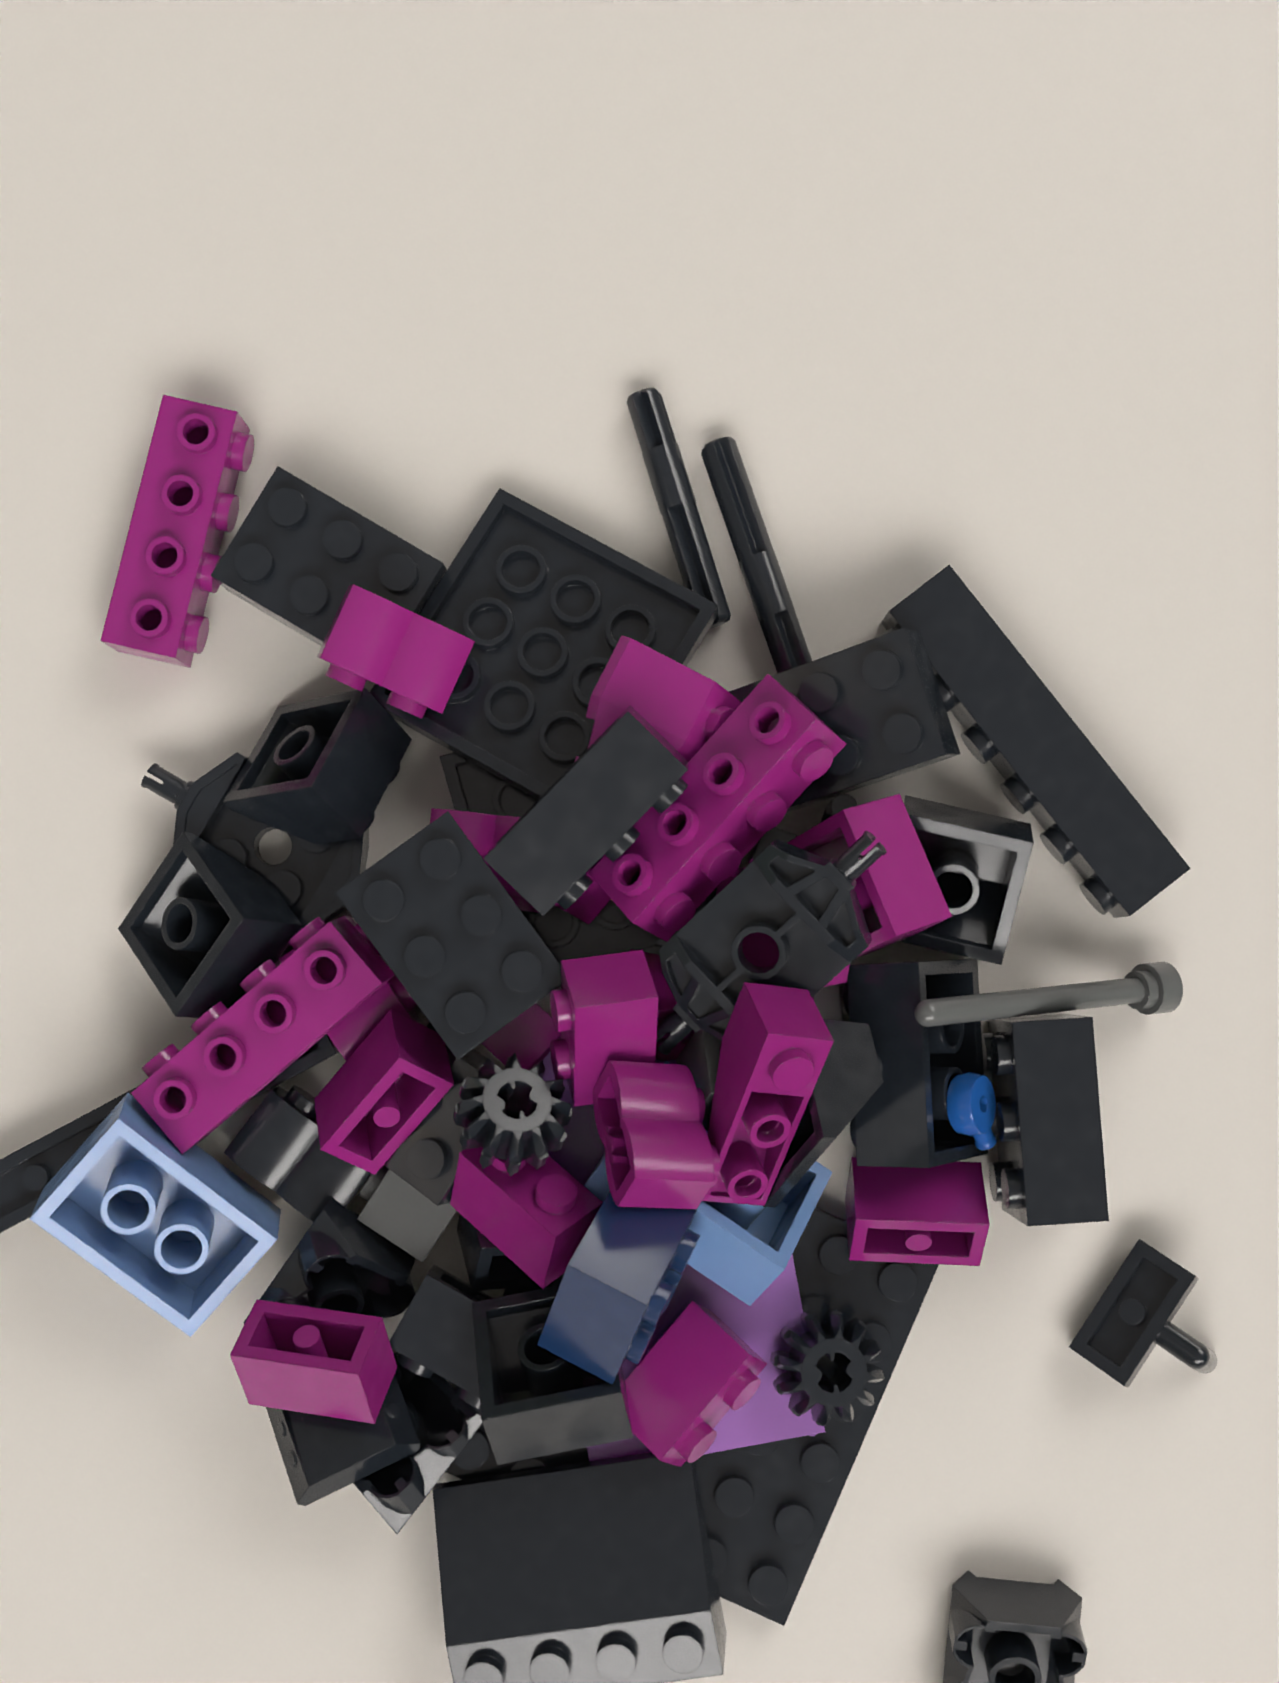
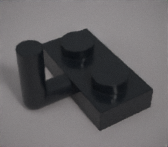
M1141 1239L1137 1241L1069 1346L1073 1351L1127 1388L1156 1344L1200 1373H1210L1217 1366L1216 1354L1210 1348L1171 1323L1199 1278Z

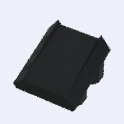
M332 1197L259 1300L382 1318L393 1317L404 1312L416 1294L410 1277L416 1258L357 1220L359 1214L340 1206Z
M399 1352L393 1353L395 1358L398 1356ZM400 1363L399 1367L402 1378L399 1387L406 1405L414 1414L418 1429L417 1436L420 1442L419 1451L353 1483L396 1534L401 1531L483 1424L479 1413L454 1393L455 1388L445 1378L436 1373H433L431 1378H425L409 1371Z
M396 1358L397 1369L375 1424L266 1407L297 1505L307 1506L419 1451L418 1429L414 1414L406 1405L399 1387L402 1373Z
M968 1570L952 1585L943 1683H1074L1075 1674L1084 1668L1087 1657V1647L1080 1625L1082 1597L1059 1579L1054 1584L976 1577Z

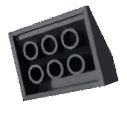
M652 1452L437 1483L434 1486L433 1501L445 1641L453 1683H666L723 1675L727 1632L694 1462L688 1463L686 1461L679 1467L662 1462Z

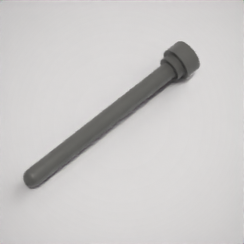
M1144 963L1135 966L1124 979L926 999L917 1004L914 1015L919 1024L925 1027L1125 1004L1145 1015L1172 1012L1179 1006L1183 996V984L1178 971L1170 963Z

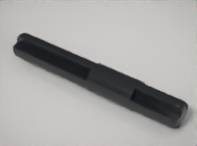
M655 388L642 389L627 398V406L643 453V460L660 514L666 526L684 587L718 605V615L710 627L714 628L729 621L731 613L662 395Z
M732 437L715 439L705 444L701 456L778 674L811 662L812 658L736 441Z

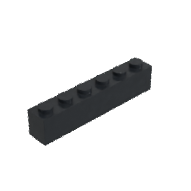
M950 565L888 611L881 621L887 630L883 635L901 628L921 632L946 711H951L966 730L961 734L964 744L978 761L985 764L990 760L1005 781L1000 784V787L1006 798L1020 813L1025 814L1028 811L1032 813L1045 830L1040 834V839L1044 846L1061 864L1069 861L1084 879V882L1079 885L1081 892L1099 913L1105 915L1109 911L1114 918L1131 916L1191 869Z

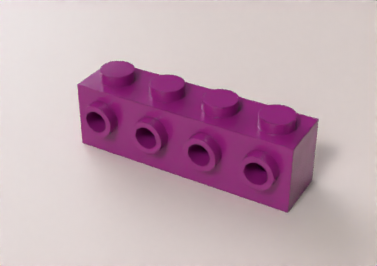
M162 396L100 640L118 652L190 668L194 653L201 654L205 647L209 632V619L204 616L209 592L216 593L220 587V584L211 574L222 558L219 552L224 532H232L237 521L239 497L234 495L239 472H247L254 452V436L249 434V427L237 411L172 396Z
M767 674L688 762V770L681 776L688 784L684 792L661 814L651 807L633 825L640 832V835L632 845L614 862H611L604 855L589 874L633 924L667 942L676 931L680 930L694 917L696 909L721 881L726 880L735 873L742 858L762 836L783 820L787 809L814 780L827 772L833 762V758L843 749L846 743L796 696L771 675Z
M345 915L327 924L320 917L314 919L291 938L289 944L295 949V952L279 966H276L271 959L267 960L239 984L246 994L229 1009L221 1001L199 1017L190 1026L197 1035L180 1051L173 1043L142 1067L143 1072L149 1078L132 1091L131 1094L182 1154L205 1139L395 976Z

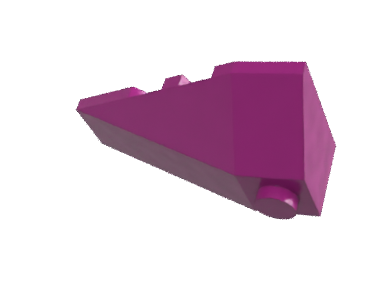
M621 635L591 694L586 717L595 721L588 748L631 705L689 762L742 702L712 679L632 638ZM604 855L586 872L593 880L588 889L568 909L564 910L558 903L554 906L584 923L590 924L611 899L589 874Z

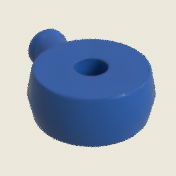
M969 1072L955 1076L950 1082L946 1102L949 1122L957 1133L973 1136L976 1148L979 1150H989L997 1142L996 1136L991 1129L996 1113V1098L993 1085L989 1078L982 1074Z

